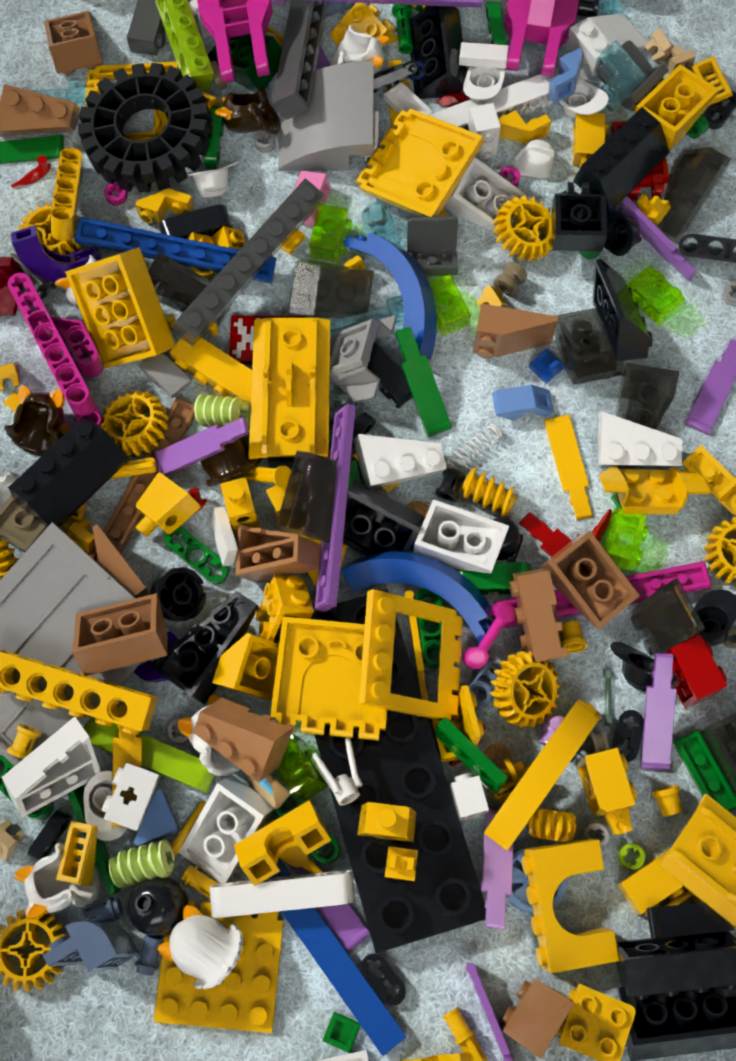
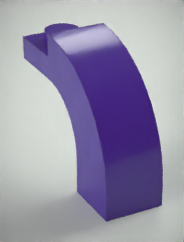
M35 225L11 233L12 245L21 262L32 273L52 282L66 278V271L85 265L89 261V255L93 256L97 261L102 259L100 250L97 247H89L64 255L51 251L42 242Z

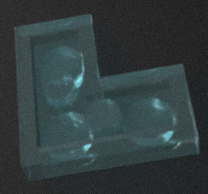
M617 40L613 41L596 58L611 76L600 88L608 95L609 100L606 108L610 112L614 111L646 78L645 74Z

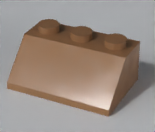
M157 593L76 613L72 654L85 676L167 656L168 635Z

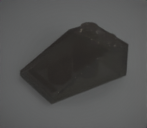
M301 258L295 263L289 312L313 317L367 321L375 271Z
M595 308L555 315L558 316L554 331L555 340L562 362L565 365L564 369L573 385L622 375L623 361L616 362Z
M678 578L670 581L642 601L632 611L631 621L637 631H642L646 639L644 640V646L647 652L654 656L655 653L665 654L670 648L698 636L705 629Z

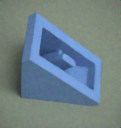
M159 789L156 790L133 844L148 846L151 842H157L180 831L165 792Z

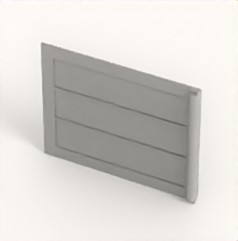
M52 522L0 580V649L84 674L72 654L76 613L128 601L136 597L61 528ZM141 662L89 676L122 685ZM17 669L12 674L15 683H18L20 680V672ZM41 677L38 682L41 691H44L47 687V681L44 677ZM67 685L64 691L67 699L70 700L74 694V690L70 685ZM8 690L6 694L0 693V753L13 766H16L23 759L9 754L7 749L13 745L18 733L16 729L18 724L28 725L42 732L41 737L36 739L31 751L33 752L75 717L68 714L69 709L60 706L58 710L49 709L42 706L43 701L34 698L32 702L23 701L15 698L16 693ZM94 693L91 697V704L97 708L101 700L100 696ZM86 715L85 718L76 717L83 728L93 718L89 715Z

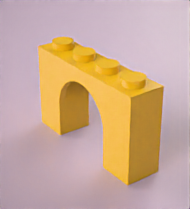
M587 838L525 848V856L522 857V867L524 873L528 875L529 886L526 888V894L529 904L533 907L534 917L531 918V927L534 935H537L539 947L536 948V959L539 966H542L543 970L552 974L618 962L619 957L614 930L601 927L578 932H567L558 923L553 910L554 894L563 880L575 874L604 870L600 840Z

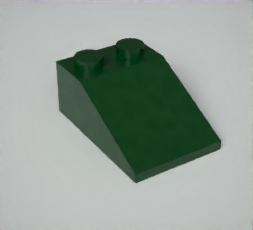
M251 34L229 38L235 82L254 92H258L262 87L265 90L278 72L282 51L274 37L265 35L270 75L258 77ZM215 45L208 54L210 62L215 61L219 66Z

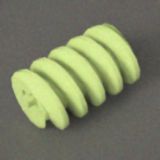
M200 394L194 405L195 418L204 427H212L216 424L223 427L227 423H232L240 418H246L247 427H249L251 403L243 401L240 397L233 398L231 396Z
M166 839L161 840L159 845L157 842H151L149 846L143 844L138 849L132 847L128 852L127 850H121L118 852L117 857L112 856L109 859V873L114 885L118 888L135 886L146 878L149 880L157 876L167 878L174 869L173 850Z

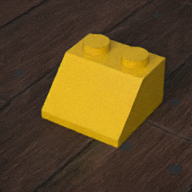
M247 633L220 656L212 683L272 701L279 644Z

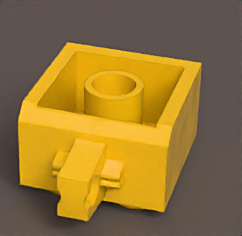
M618 748L584 756L576 765L591 814L598 818L605 816L613 835L632 831L629 808L636 805L634 800L637 799V793L634 784L628 782L625 772L628 771V764L624 754H620Z

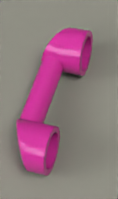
M501 601L492 606L491 616L494 621L478 647H470L463 653L462 660L467 668L480 669L487 664L489 659L488 651L505 623H510L515 618V610L509 602Z

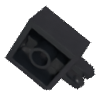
M568 182L566 193H554L551 207L552 251L602 252L607 238L606 195L590 194L589 182H583L581 194H574V183Z

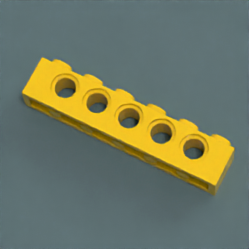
M0 649V693L6 694L8 690L16 693L15 698L32 702L34 698L43 701L42 706L49 709L58 710L60 706L69 709V715L79 718H85L86 715L95 717V722L101 725L112 726V723L122 726V731L138 735L139 731L149 730L158 696L89 675L85 676L79 672ZM15 669L20 672L18 683H15L12 678ZM41 677H44L47 681V687L44 691H41L38 686ZM67 685H70L74 690L73 697L70 700L66 698L64 693ZM94 693H97L101 700L97 708L91 704V697ZM120 701L125 702L128 710L125 716H121L118 713L117 706Z

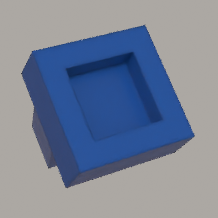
M548 349L542 351L529 364V368L545 384L565 367Z

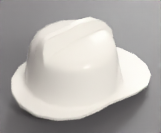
M470 66L463 84L464 93L475 100H488L495 97L501 90L505 69Z
M578 79L575 93L559 101V103L562 105L563 111L567 116L575 118L576 113L590 115L603 110L608 104L609 98L603 90L582 79Z
M544 140L530 141L528 144H524L523 148L515 156L516 162L513 167L518 169L520 176L537 179L549 178V173L554 166L555 150Z
M240 161L214 170L189 174L187 177H193L202 197L220 196L227 190L229 185L228 168Z
M106 770L96 773L89 779L83 794L86 824L98 826V839L112 841L123 835L127 827H112V822L104 819L106 813L102 812V807L108 795L112 796L113 771Z

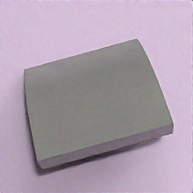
M374 61L342 63L316 70L309 110L287 120L280 114L278 171H350V156H373Z

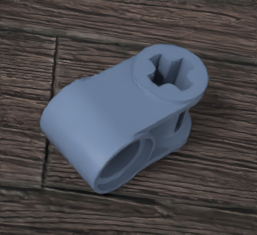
M491 657L488 659L487 664L480 669L476 678L469 686L470 693L480 691L485 696L484 701L477 702V709L475 711L485 709L494 698L490 692L495 690V686L490 681L497 679L494 671L497 669L501 670L502 668L493 663L494 659Z

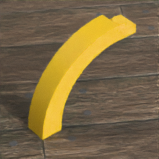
M580 698L577 700L484 831L485 835L505 850H508L599 721L602 714L593 705L582 701Z

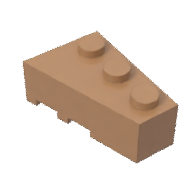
M4 84L0 100V137L75 132L80 108L71 101Z
M238 524L236 576L260 583L270 581L274 573L290 576L319 570V543L297 534L269 531Z
M542 568L513 573V581H510V591L512 597L517 599L518 608H514L516 623L521 624L522 635L518 636L521 651L531 652L535 662L569 656L567 648H562L559 631H563L562 623L557 620L555 608L557 601L550 570Z
M220 698L200 711L193 733L259 783L280 766L295 726L289 723L286 725L274 722L271 716L265 714L261 717L251 713L248 707Z

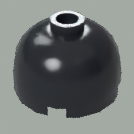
M186 567L171 568L159 574L153 581L150 595L157 593L159 596L163 618L173 622L187 621L197 617L204 608L206 601V592L203 593L201 585L204 584L202 578L195 571Z
M158 876L151 880L146 878L143 882L138 883L130 894L128 915L131 923L143 934L157 938L169 936L177 923L184 920L183 908L188 905V897L176 880L160 878Z

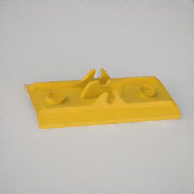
M263 318L254 320L249 459L267 457L329 459L330 320L322 318Z
M704 794L696 811L672 847L657 865L736 928V817L708 794Z

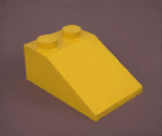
M680 64L636 106L635 113L643 107L661 123L670 151L690 130L717 95L719 89Z

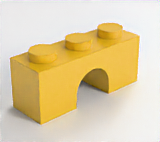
M309 800L233 846L241 869L251 883L256 886L280 871L278 858L287 848L300 846L304 854L308 855L330 842L331 838L322 818Z

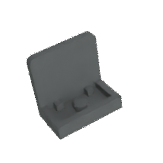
M628 40L598 68L597 75L619 103L627 108L634 104L637 106L647 96L646 93L651 88L655 89L664 80L663 76L669 70L664 63L653 68L634 43Z
M454 216L409 218L407 221V252L418 262L426 276L458 275L456 252L458 220Z

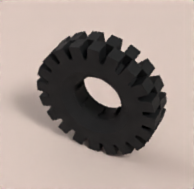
M144 63L132 65L133 76L128 77L125 69L121 68L113 72L117 81L115 84L106 77L97 84L101 94L91 90L85 99L88 107H81L79 118L82 123L78 124V134L92 166L98 174H102L105 181L112 185L117 182L120 189L131 191L135 184L138 192H151V183L155 182L160 191L170 188L168 178L171 176L174 177L177 183L188 178L185 170L186 167L194 172L202 164L199 155L206 156L209 150L210 143L208 138H212L213 127L204 94L200 87L196 86L195 80L188 74L183 77L181 70L172 66L166 72L164 65L159 63H151L149 73H147ZM145 109H155L165 113L168 119L167 125L156 137L145 141H133L125 137L122 131L124 124L133 114Z

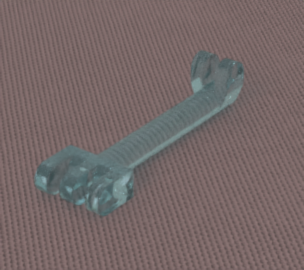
M67 81L68 89L29 90L59 99H69V101L76 103V105L85 104V98L83 97L85 96V85L83 81Z
M402 295L387 298L386 308L331 320L330 337H334L340 329L352 327L370 319L379 320L396 315L397 320L395 324L404 322V314L399 315V313L404 312L403 304L396 306V304L403 302Z

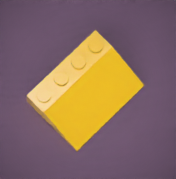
M140 247L65 272L88 333L103 361L104 368L156 356L176 347Z

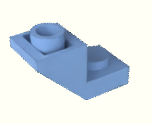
M581 48L560 57L559 75L550 80L549 99L554 104L575 93L582 64L583 50Z
M526 385L492 392L496 416L516 420L528 412L545 417L554 413L550 390Z

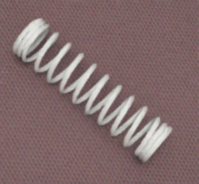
M492 423L486 430H482V434H477V438L473 437L472 441L467 442V445L464 444L462 448H458V452H453V456L449 455L448 459L445 458L446 465L451 469L457 470L450 461V457L458 462L459 467L462 468L461 463L454 456L455 453L464 460V464H467L459 450L464 451L468 455V459L471 460V456L465 451L464 446H467L474 453L473 456L476 457V453L469 446V442L474 444L479 450L478 452L481 453L480 448L474 443V439H477L483 445V449H486V446L478 436L484 437L489 443L488 446H491L490 441L483 435V432H487L493 438L492 441L495 442V438L488 432V428L491 432L495 431L497 434L496 439L502 437L501 430Z

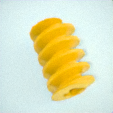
M474 466L461 489V492L464 490V499L467 500L474 495V504H478L483 499L482 507L484 509L493 504L492 513L496 514L502 509L501 517L508 516L519 496V493L514 495L515 486L512 485L508 490H504L505 481L496 486L495 476L486 481V472L483 471L479 476H476L477 467Z

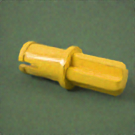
M459 1006L442 1016L456 1039L455 1045L459 1044L462 1052H468L469 1061H487L474 1036L475 1030L471 1031L460 1012Z

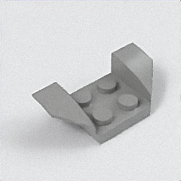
M396 315L378 320L370 319L335 334L330 351V379L355 403L376 398L380 379L367 366L375 339L393 334L397 320Z

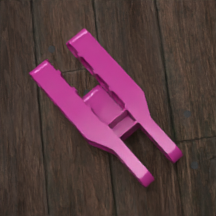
M197 0L199 15L203 25L216 43L222 82L229 83L235 81L229 38L251 34L258 77L270 75L265 34L273 13L271 0Z
M508 0L504 26L511 39L506 70L518 71L524 41L547 44L541 75L553 77L558 49L569 39V29L575 25L579 0Z
M25 273L12 275L8 280V288L78 422L84 416H87L93 422H97V425L104 422L102 415L65 346L66 344L69 346L85 376L94 378L103 372V361L84 324L80 320L50 317L30 277ZM21 283H23L27 291L23 294L18 287ZM33 303L36 311L32 312L28 304ZM90 356L91 360L86 361L85 358Z

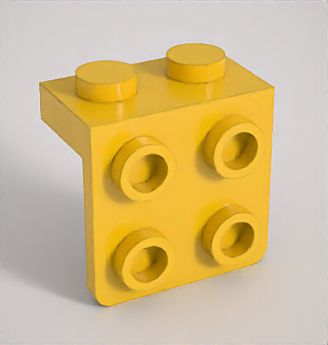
M355 3L330 35L339 46L342 39H344L349 25H351L353 31L357 33H364L372 37L387 36L390 39V44L398 40V36L393 32L395 27L386 18L382 20L379 17L381 11L373 3L370 5Z
M273 574L271 582L265 586L262 605H259L255 613V620L259 623V637L273 642L284 615L311 619L314 609L305 579L295 575Z
M468 685L461 686L458 695V716L451 717L449 721L476 747H479V740L484 735L481 719H477L475 714L477 709L475 694L470 693ZM430 718L441 763L460 760L435 736L438 723L441 720Z
M578 984L577 990L572 988L568 997L575 1004L570 1010L567 1019L564 1020L556 1033L560 1037L559 1044L597 1061H621L636 1014L635 1008L632 1005Z

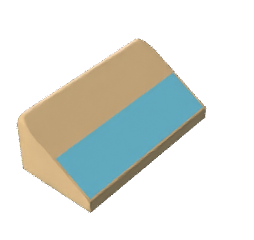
M246 774L249 785L273 808L279 809L289 797L290 791L271 774L259 783Z

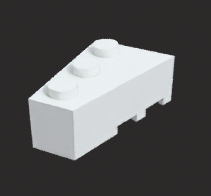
M600 412L598 420V465L682 466V439L605 412Z
M358 434L353 439L363 483L370 488L431 476L447 469L441 443Z
M74 717L2 776L11 800L23 818L86 784L92 776L101 771L90 737L76 717Z

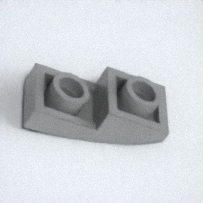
M163 353L148 357L138 365L155 385L158 384L171 399L191 384V379Z

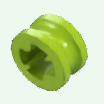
M626 844L618 851V862L624 869L636 870L642 867L645 862V852L637 844ZM631 848L632 853L635 851L638 853L639 858L635 859V865H630L631 861H625L624 856L628 854L627 849Z

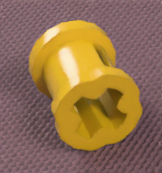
M18 724L16 728L18 733L13 745L8 747L7 752L24 759L31 753L36 739L41 737L42 732L31 726Z

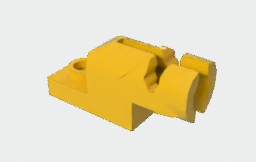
M700 445L682 462V465L688 471L703 476L710 493L736 517V478Z

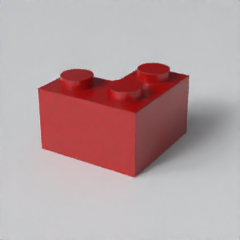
M701 635L678 644L665 653L673 654L672 670L677 680L672 686L676 688V693L684 709L715 696L728 686L724 670L716 665L712 657L713 650L710 644L702 639Z

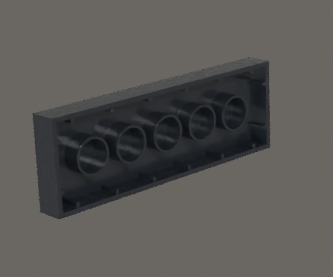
M367 595L337 603V606L324 613L314 610L311 619L365 624ZM396 618L390 693L422 700ZM387 710L386 731L380 730L379 741L358 739L359 728H354L353 738L350 739L358 776L363 784L357 788L360 795L349 804L339 805L330 787L329 789L375 953L485 920V902L428 718ZM325 725L324 735L314 734L321 760L334 778L342 774H347L348 778H352L345 743L347 737L330 736V725ZM373 802L411 807L417 812L413 843L357 836L361 805ZM389 846L418 850L415 881L385 878Z

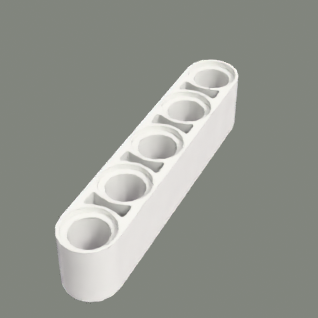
M351 870L268 878L256 886L250 880L209 886L211 911L214 918L343 905L355 901Z

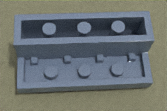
M78 921L65 926L70 937L67 938L65 935L49 945L51 950L43 954V957L48 967L77 965L83 961L88 972L114 970L139 954L130 935L122 927L111 923Z

